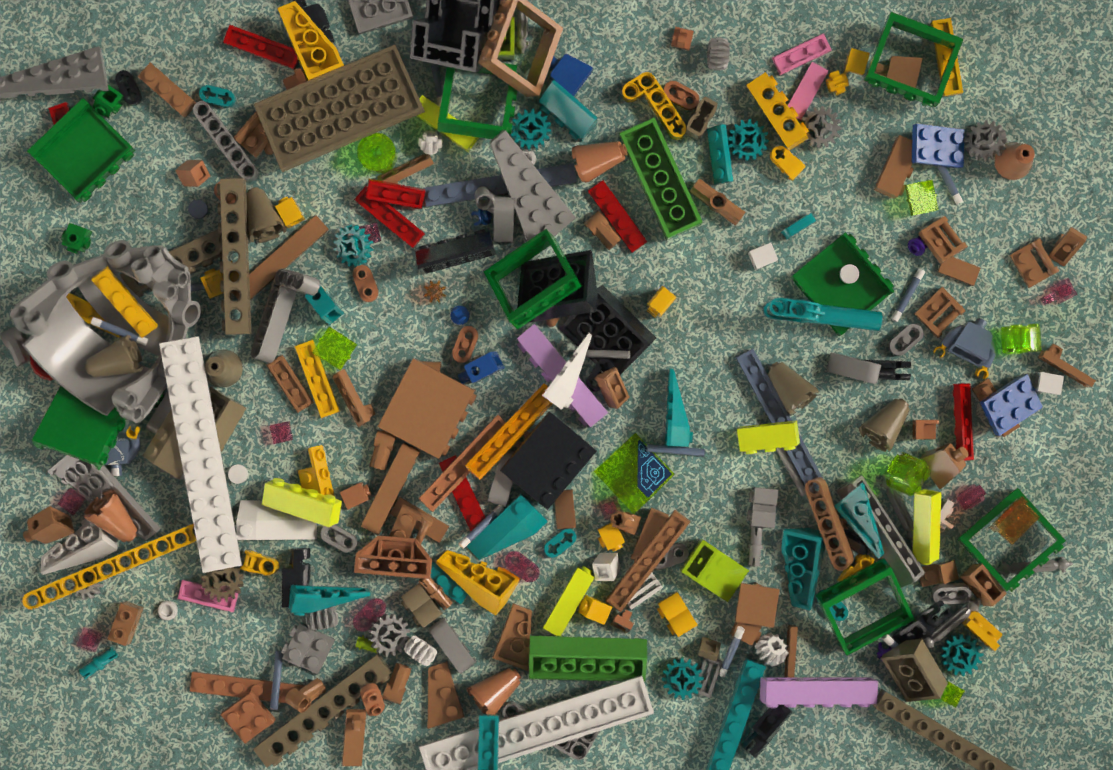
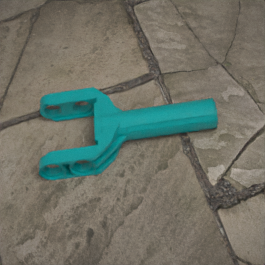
M775 298L767 303L763 309L764 315L769 319L874 331L881 329L883 319L882 312L821 305L810 301ZM773 305L777 307V312L773 310ZM768 306H769L770 312H771L774 316H771V315H769V314L767 313V307H768ZM792 308L796 310V314L793 313Z

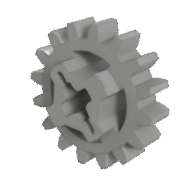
M821 106L819 111L816 107H813V113L807 111L808 117H802V119L805 121L807 129L816 133V139L808 132L806 134L809 139L805 140V142L811 140L810 145L813 147L817 143L818 148H821L822 144L825 147H829L828 142L830 141L835 144L834 137L840 138L837 131L842 130V127L838 126L842 122L841 119H836L838 114L836 112L831 114V108L825 111L824 106ZM826 115L832 119L833 124L827 122ZM817 116V119L814 122H811V120ZM822 123L825 126V128H823L820 132V130L817 129V126H820ZM829 132H832L831 135L825 139V135H827Z
M985 120L984 125L977 122L978 127L971 126L972 132H966L967 138L964 139L966 151L969 152L970 157L975 156L977 161L981 157L984 159V162L987 161V157L994 160L995 154L1001 155L1000 149H1006V132L1002 129L1001 125L996 126L995 121L988 124L987 120Z
M383 614V619L377 617V624L371 623L374 629L368 631L372 634V637H369L368 640L374 642L371 647L377 648V653L381 654L383 652V655L388 656L390 652L391 655L396 656V650L400 653L403 652L401 647L406 646L405 641L410 639L407 633L411 630L405 628L408 623L402 622V617L398 616L396 618L395 614H391L389 618L387 614ZM392 622L396 623L399 628H394ZM380 641L385 642V645H387V647H383L380 644Z

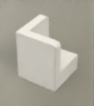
M768 243L748 253L755 271L778 260L772 243Z
M1037 372L1034 389L1039 393L1045 392L1060 395L1064 376Z
M599 553L592 563L595 581H614L620 572L618 553Z

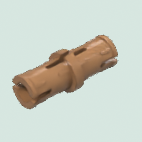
M431 577L430 579L420 578L419 583L427 590L429 597L434 599L443 610L451 606L452 601L442 591L443 588L440 585H437Z

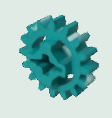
M525 109L524 115L518 113V120H512L514 124L512 131L514 132L511 133V137L516 138L514 141L516 144L521 143V149L527 146L528 151L531 150V147H534L537 151L538 145L545 147L544 140L549 142L550 137L548 135L552 134V130L547 128L551 127V122H546L548 120L547 116L541 117V111L535 114L534 109L531 110V113H528ZM536 120H538L542 125H538L536 123ZM530 127H533L534 129L532 133H529L528 131ZM520 135H524L526 140L522 139Z
M749 119L747 124H745L741 120L740 126L734 124L735 131H729V134L732 136L728 137V142L732 143L729 145V149H734L732 155H739L738 160L745 157V162H748L749 157H751L755 161L756 155L759 157L763 155L761 150H767L764 144L769 143V140L765 139L768 132L763 133L764 125L758 127V121L751 124V119ZM749 128L753 129V131H746L745 129ZM736 135L740 138L738 145H736ZM753 136L751 143L748 142L743 145L746 138ZM758 136H760L761 140L760 146H758L759 144L757 143ZM749 149L751 150V152L747 153L743 152L742 150Z
M348 225L339 229L340 232L335 234L338 239L333 241L334 244H337L334 251L339 252L336 257H342L341 263L348 262L349 267L352 265L357 267L366 263L367 259L372 257L369 252L374 251L370 247L373 241L368 240L370 233L365 235V228L359 229V225Z
M961 633L958 634V638L951 635V641L945 639L946 647L941 646L944 653H941L940 656L945 658L941 663L947 665L946 670H952L954 675H957L958 672L961 676H965V672L971 675V669L978 670L976 664H982L979 657L983 656V653L978 652L982 647L975 645L977 643L976 639L973 638L970 641V635H966L965 638ZM960 642H966L970 646L963 647V645ZM960 650L965 653L963 654V659L958 657L960 656ZM959 662L962 667H956L953 663Z
M681 657L680 662L675 658L673 659V665L667 664L669 670H663L666 676L662 677V681L667 682L663 687H669L668 694L675 693V699L678 695H681L682 700L685 699V695H688L691 699L693 692L695 694L699 693L697 687L702 688L703 686L699 683V681L704 680L703 676H699L702 669L697 670L698 663L696 662L692 665L690 658L687 662H684V657ZM679 666V671L676 674L670 675L672 670ZM686 666L692 669L694 674H690L686 670ZM682 670L684 677L688 678L687 680H685L684 685L680 679L678 680V678L681 676ZM695 682V685L690 690H687V686ZM671 683H675L679 690L675 689Z

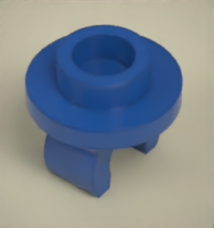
M478 208V211L471 213V216L478 215L479 221L474 223L475 226L489 225L491 223V212Z
M456 306L452 309L450 316L455 324L463 325L468 322L470 314L466 307Z

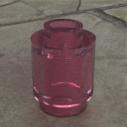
M973 484L959 493L956 500L965 511L984 501L986 492L981 485L976 486Z

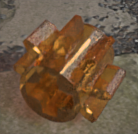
M430 280L431 285L429 287L424 286L427 290L424 297L430 296V303L434 300L441 303L440 298L447 297L443 294V291L447 288L446 286L440 287V280L437 284ZM438 287L440 294H435L433 297L430 291Z

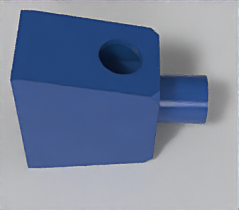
M565 54L561 60L553 56L550 68L553 70L549 78L552 81L555 80L574 97L593 72V67L568 54Z
M497 351L489 352L464 366L465 371L459 373L458 377L462 384L469 381L476 383L505 369ZM477 367H478L479 370H480L479 374H478L477 371H476V368H477Z

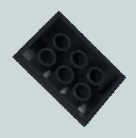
M481 229L475 231V235L467 237V234L457 236L454 241L449 242L448 239L438 241V245L430 247V244L420 246L419 250L415 251L418 270L424 275L496 255L490 231Z
M591 250L565 254L582 287L530 322L597 311L598 293ZM557 256L531 260L521 265L517 308L567 275Z
M601 285L597 288V311L570 316L559 329L577 347L590 333L592 337L587 350L630 351L629 359L611 358L614 362V367L617 368L621 375L655 341L656 337L610 291ZM588 357V358H590L595 364H597V362L601 359V358ZM601 363V365L603 366L601 370H602L603 372H604L606 369H609V368H608V365H609L608 363H605V364H602V363Z
M549 411L500 471L548 510L597 450Z

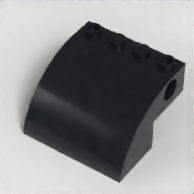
M426 0L425 18L413 20L410 59L479 72L483 68L478 63L482 54L481 51L491 30L500 0Z

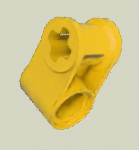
M776 146L770 152L771 161L782 173L785 172L791 181L806 167L801 160L784 146ZM775 151H777V152L782 151V152H783V154H782L783 159H782V158L776 159L775 156H776L777 154H776Z
M245 550L244 563L240 566L241 570L268 576L278 571L279 562L273 557ZM267 561H270L273 564V569L271 572L267 571L265 568V564Z

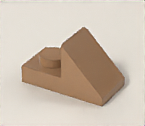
M1070 227L1065 234H1061L1048 255L1049 258L1065 266L1086 242L1087 236Z
M955 560L922 566L925 574L919 578L921 587L939 583L947 584L959 579Z

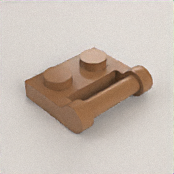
M943 216L918 233L940 264L968 247L948 224L949 220L946 216ZM939 227H942V229L945 231V233L956 246L955 248Z
M1041 238L1009 255L1028 288L1059 272V269L1053 265L1042 246ZM1031 249H1036L1048 271L1043 273L1031 253Z
M940 287L914 315L936 338H939L942 335V331L959 315H962L965 309L943 287ZM951 305L954 310L936 327L933 322Z
M403 504L389 537L410 538L418 520L422 525L415 539L422 544L426 532L432 526L434 520L430 516Z

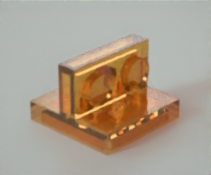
M1023 497L1017 499L989 527L994 533L998 532L1010 545H1013L1040 518L1026 504L1028 501Z

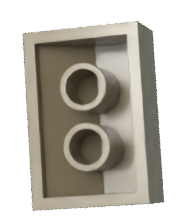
M210 387L211 403L220 450L222 452L236 425L242 418L246 407L215 388Z
M171 409L142 456L157 467L180 479L184 472Z
M922 639L904 641L882 655V661L907 702L941 698L948 682Z

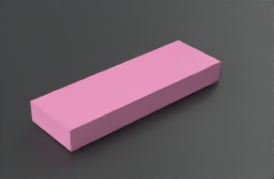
M823 33L773 57L772 61L781 76L831 52L832 49Z
M811 62L788 104L789 108L793 106L799 115L796 119L799 121L802 120L828 73L827 69L814 62Z
M182 580L177 599L234 612L238 593H234L235 599L230 596L228 597V602L224 598H221V601L218 602L217 597L211 600L210 594L205 595L204 590L206 588H202L201 584Z

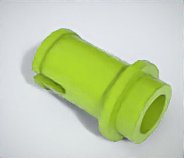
M364 635L362 637L358 636L355 646L359 648L358 650L364 649L377 654V648L371 647L374 643L373 641L364 638Z

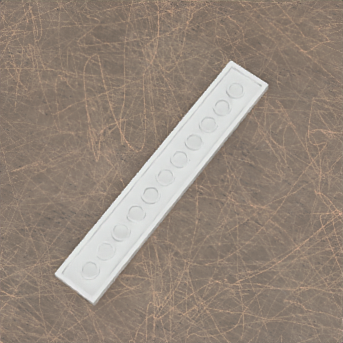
M199 336L159 343L202 571L205 573L242 566Z
M642 675L499 720L498 763L654 714ZM479 727L419 746L426 770H478Z

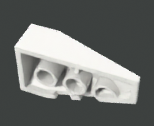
M588 333L573 356L567 361L561 372L543 394V397L561 410L563 407L567 409L574 400L571 396L574 393L592 337L590 333Z
M241 500L237 516L236 537L237 540L317 539V523L263 506L260 500Z
M84 519L81 522L82 526L75 533L69 535L63 544L57 543L41 557V573L44 575L102 559L117 551V538Z

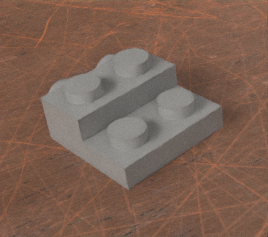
M301 622L298 626L295 625L290 633V636H292L290 644L286 642L281 651L284 654L282 659L318 675L336 639L318 630H310L306 624Z

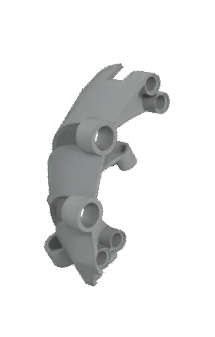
M119 240L109 244L105 248L103 255L72 265L69 261H59L50 266L46 273L48 280L18 302L11 310L10 317L19 331L31 335L23 344L24 348L63 388L106 416L116 407L122 418L139 423L149 414L167 387L159 343L185 339L188 327H192L199 320L201 309L198 302L191 300V283L188 267L175 260L169 254L166 247L155 245L131 248L129 242ZM108 266L158 324L156 329L145 336V338L149 339L146 346L137 342L136 344L159 357L151 368L143 366V370L138 373L93 377L85 369L87 359L110 344L101 338L81 318L68 301L66 296L73 289L79 287L90 305L106 322L138 334L91 281L94 275ZM118 272L133 277L139 283H145L152 289L154 296L167 310L168 316L155 310L140 299L127 286Z

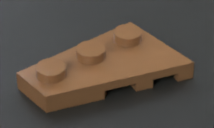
M512 604L493 653V659L529 671L531 609Z
M447 661L428 668L427 729L464 717Z

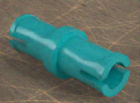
M110 647L103 654L95 656L93 661L80 668L79 672L84 679H88L98 670H103L105 665L119 656L114 648Z

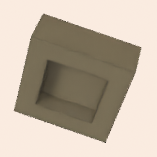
M702 637L698 656L716 662L721 643Z

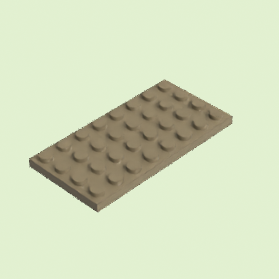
M392 45L254 104L282 172L425 112L396 45Z

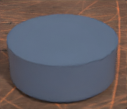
M197 199L189 204L188 211L193 218L202 219L208 214V206L204 201Z

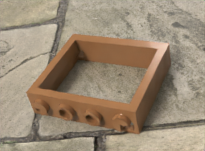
M500 0L499 8L494 16L491 30L487 35V40L481 51L482 54L478 63L524 96H539L563 27L527 0ZM515 8L544 29L527 79H524L497 59Z

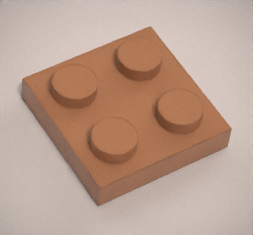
M252 690L221 713L223 719L244 743L250 741L276 720Z

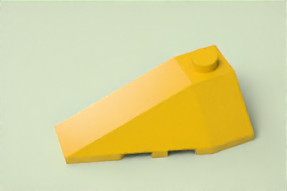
M296 1L277 8L307 81L344 66L335 45L330 42Z
M446 550L436 561V564L474 601L495 616L506 605L520 581L518 576L505 568L498 566L496 571L487 568L486 562L481 561L480 564L470 562L468 556Z

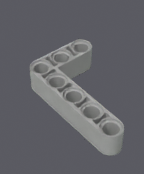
M279 269L277 271L251 349L252 358L267 363L274 361L296 293L301 292L315 295L320 287L318 279L286 269Z
M509 701L504 705L502 712L504 718L515 716L507 714L506 709L510 706L516 708L517 713L515 715L530 710L517 702ZM600 731L594 732L590 737L582 736L569 740L564 744L554 745L553 747L576 760H581L587 755ZM576 745H581L584 751L577 754L573 751V748Z

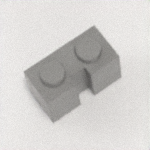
M753 487V491L749 492V502H752L751 510L747 511V521H750L751 526L775 528L778 499L777 489Z

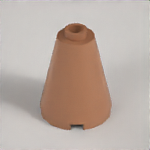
M619 141L572 147V158H576L577 165H574L581 181L585 183L590 182L624 161L625 155L628 154L625 144H621Z
M1018 142L1006 143V149H1000L1001 155H995V168L1006 179H1021L1032 168L1035 156L1034 149L1030 145Z
M110 489L103 492L104 497L101 499L96 497L84 511L86 514L84 515L85 519L121 542L132 541L137 535V528L114 490Z
M508 668L469 686L466 690L470 697L474 696L475 704L483 714H496L520 685L519 679L521 676L515 669L511 670Z

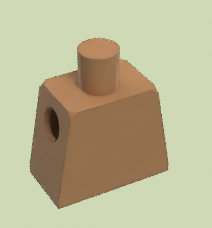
M891 56L887 65L878 63L874 73L916 88L923 58Z
M948 443L926 451L918 461L937 487L942 489L966 466L963 459L968 457V451L964 447L956 450L952 444Z
M49 506L27 520L29 530L23 532V537L27 542L38 540L48 544L75 532L71 517Z

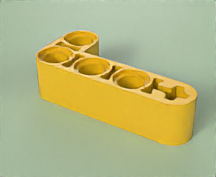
M644 72L623 86L622 98L624 101L632 103L644 96L668 135L674 140H680L684 137L687 127L652 73ZM649 79L652 84L646 87L642 85L641 81ZM633 89L636 94L633 97H629L625 94V91ZM658 94L661 96L662 101L656 103L651 97ZM668 110L672 113V117L666 119L662 116V112ZM674 125L676 126V128H681L680 134L678 132H673L675 128Z

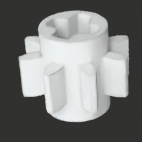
M426 131L422 134V137L418 138V146L421 147L420 150H423L425 154H436L438 148H442V139H440V135L436 132Z

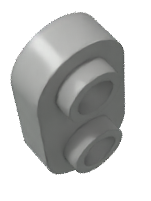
M917 324L906 326L890 340L888 348L891 354L901 356L907 353L923 338V329ZM911 330L915 331V337H910L909 332ZM896 343L901 344L900 350L895 348Z
M336 524L331 527L324 526L321 530L322 539L343 552H351L357 547L358 541L356 536ZM330 529L335 532L333 537L328 535ZM346 539L351 540L350 546L345 545Z
M681 543L673 544L664 556L665 561L659 563L655 568L662 570L684 562L689 555L687 547ZM682 550V556H676V551Z
M964 583L938 584L931 592L935 602L943 601L944 604H963L972 596L969 586Z

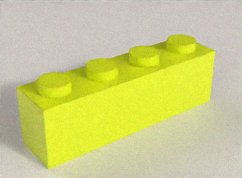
M274 478L265 483L262 499L263 506L327 527L338 523L342 501L335 499L333 495H323L314 489H304L299 484H289L280 478Z

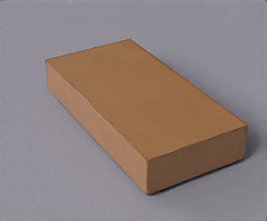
M952 257L940 264L937 272L974 286L981 268Z

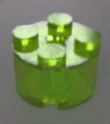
M374 133L360 141L357 148V156L367 171L373 174H382L391 170L396 164L397 150L388 136L382 133ZM379 150L381 155L375 157L374 151L377 152Z
M1017 324L1001 327L1002 354L1042 351L1040 324H1028V326Z
M901 452L902 455L897 454L889 465L887 473L890 474V478L886 479V484L891 489L908 496H914V493L921 491V487L924 481L930 477L931 471L928 469L925 460Z

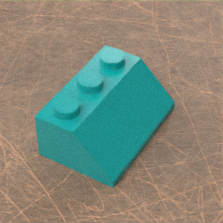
M555 80L551 82L539 100V105L541 106L539 109L547 116L551 114L555 118L554 122L561 128L565 126L569 130L568 134L576 141L578 139L583 141L597 125L598 117Z

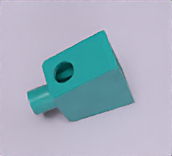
M321 285L315 295H305L318 315L329 325L344 314L342 309Z

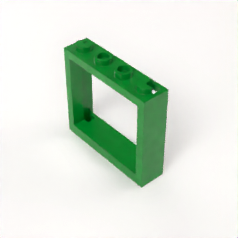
M890 12L864 81L871 84L872 87L878 88L880 86L885 88V91L890 94L898 93L904 95L906 100L922 102V105L925 107H936L940 104L964 39ZM891 27L952 49L935 95L874 73Z
M503 63L514 72H517V65ZM447 67L438 118V131L493 139L502 130L511 134L513 123H509V120L514 118L515 106H512V101H516L517 90L508 85L502 126L448 118L455 69L457 68ZM483 67L479 72H477L495 75L485 67Z
M547 229L538 233L535 237L523 243L519 248L507 254L503 259L484 271L509 322L517 329L582 287L555 237ZM549 246H552L567 275L514 310L499 280Z
M1018 488L957 539L979 564H983L1005 592L1008 590L1013 592L1019 587L1020 584L1018 582L1023 577L1028 579L1035 573L1033 569L1037 565L1042 567L1050 560L1048 556L1052 552L1057 554L1064 548L1062 544L1066 541ZM1018 499L1056 541L1009 582H1006L969 539Z
M884 558L815 595L839 646L846 656L915 620L892 567ZM886 577L900 609L843 639L829 608Z

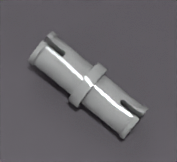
M751 526L750 543H748V565L753 566L755 558L754 566H760L761 549H763V544H761L763 527H758L756 534L757 526Z

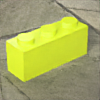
M797 420L740 426L737 429L740 452L745 451L746 454H755L757 450L763 449L765 452H774L776 448L782 447L784 450H793L795 446L800 444Z

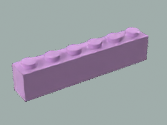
M535 324L517 338L519 343L516 345L523 353L527 351L530 354L531 358L529 360L535 368L540 366L544 371L541 375L547 382L553 381L567 362ZM578 377L574 393L571 396L574 400L570 404L569 409L572 412L575 410L580 415L578 419L584 427L587 425L592 427L608 412Z
M761 677L760 701L770 708H777L778 705L795 708L801 704L804 707H815V704H822L823 707H833V704H840L841 707H852V704H858L860 707H870V704H877L878 681L871 677Z

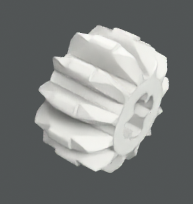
M772 633L761 636L755 645L757 649L755 654L760 656L759 661L763 660L765 665L770 664L771 667L783 663L788 655L786 650L788 646L783 643L784 639H779L778 634L773 635Z
M412 636L404 647L407 655L425 666H429L437 654V650L417 636Z

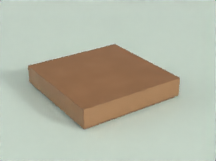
M740 583L735 622L774 628L780 589Z

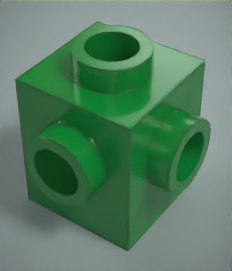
M108 85L109 91L99 89L93 96L95 100L93 108L100 115H104L107 118L113 113L116 115L122 107L120 102L123 97L121 93Z
M69 223L67 230H64L61 236L62 245L67 246L66 250L78 254V251L85 253L91 244L90 237L92 231Z

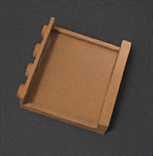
M413 358L378 427L440 459L442 455H447L451 447L448 445L450 439H455L459 432L457 426L460 421L464 422L468 414L465 411L468 405L472 406L477 397L474 394L476 389H472L422 363V361Z

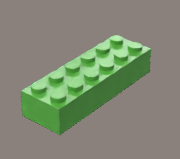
M655 117L619 133V139L626 146L629 161L666 241L700 226L703 221Z
M530 636L529 679L624 681L642 675L645 682L647 639Z

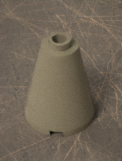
M258 187L249 189L248 193H246L249 240L254 242L253 239H255L259 243H263L280 237L279 233L282 231L285 233L287 228L263 189Z
M126 335L87 359L85 364L87 373L93 377L141 372L143 366L140 367L139 362L142 361V356L136 342H131L129 339L131 336Z
M217 350L205 362L207 379L217 387L232 386L239 381L242 375V362L238 355L230 350Z
M775 362L769 367L770 372L768 376L786 412L790 416L796 414V408L803 409L815 399L816 393L820 392L815 386L783 362Z
M901 398L892 400L859 427L860 434L863 437L867 435L871 439L869 443L875 448L884 452L888 449V452H890L910 411L908 403Z

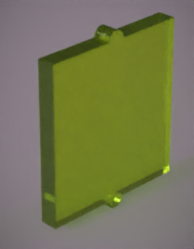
M933 180L905 185L906 201L909 204L911 216L939 210Z
M329 326L324 335L318 339L319 342L312 353L341 371L347 360L351 359L350 355L357 344Z

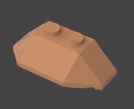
M377 536L356 553L354 573L430 579L432 559L417 539Z

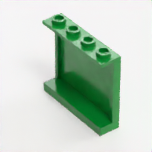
M84 98L27 150L79 203L89 200L92 192L96 188H101L106 183L105 179L110 175L116 174L120 169L119 166L124 161L128 162L136 151Z
M846 232L790 277L810 302L821 305L871 311L895 291L891 281L888 278L884 279L880 274L881 269L875 263L872 264L869 261L867 252L864 249L860 250L856 245V239ZM848 264L856 266L859 270V278L851 284L842 282L839 277L840 269ZM830 325L838 336H841L850 328Z
M60 386L34 434L32 442L36 448L42 450L45 447L93 464L97 470H100L102 465L107 463L108 454L111 448L115 447L117 436L120 431H123L126 419L120 416L116 407L106 416Z

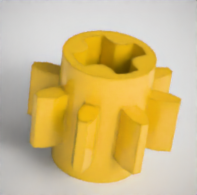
M839 70L831 72L829 78L826 79L828 91L830 93L835 91L836 95L845 93V87L849 86L846 74H840Z

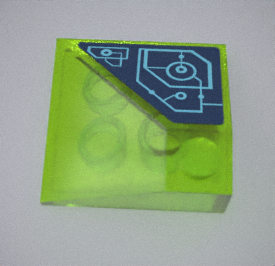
M636 432L594 471L633 514L645 505L675 475L654 452H647V444Z

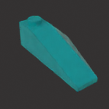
M670 368L668 375L665 445L689 447V443L693 442V432L690 431L675 371Z
M521 494L466 547L481 560L534 535L548 521Z
M811 528L784 529L781 545L785 560V572H787L791 605L809 611L812 608L825 549L820 530Z
M291 585L289 609L291 612H294V615L302 616L305 613L316 612L370 596V591L368 588Z

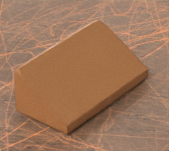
M616 367L595 377L609 407L618 409L630 398Z
M573 489L564 490L555 500L557 529L576 528Z

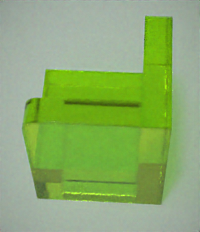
M947 681L948 684L940 700L956 708L965 690Z

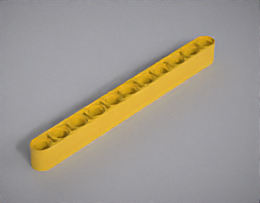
M194 524L30 591L24 595L22 603L25 608L30 610L39 608L197 541L194 534ZM178 533H183L186 536L183 544H179L176 541ZM161 540L165 541L168 546L164 552L160 551L157 547ZM142 548H146L149 551L147 559H142L139 556ZM124 556H128L131 560L128 567H124L121 564V559ZM105 564H110L112 567V572L109 575L103 572ZM87 571L91 572L94 576L92 582H87L84 579V574ZM68 579H72L75 582L73 590H69L66 587ZM50 587L56 590L54 598L47 595V590ZM31 595H35L38 599L35 606L31 605L28 601Z

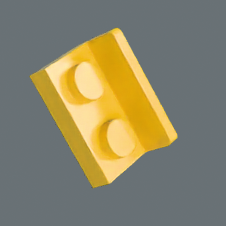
M215 268L204 272L205 276L201 277V281L209 299L224 294L220 288V282L224 281L223 273H220V269L215 271ZM233 271L230 274L232 282H236L239 279L237 271Z
M971 611L970 616L962 624L989 649L996 651L1000 647L997 641L1002 637V633L979 612Z

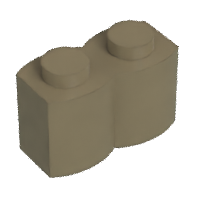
M706 96L700 100L695 114L688 121L686 135L695 140H699L703 136L708 122L711 121L717 110V102Z
M420 583L401 596L403 599L401 604L407 611L411 610L414 614L412 619L418 627L420 625L423 628L443 614L434 599L429 597V593Z

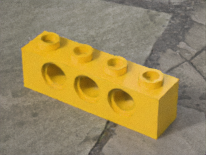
M765 72L746 86L790 151L809 139L806 134L809 130L803 122L799 123L796 119L799 115L794 107L789 108L786 104L788 98L783 91L779 92L775 86L778 83L772 75L768 76ZM767 91L774 92L771 99L764 98V94ZM783 107L784 112L782 114H774L775 108ZM788 122L795 124L794 128L790 131L784 129L785 124Z

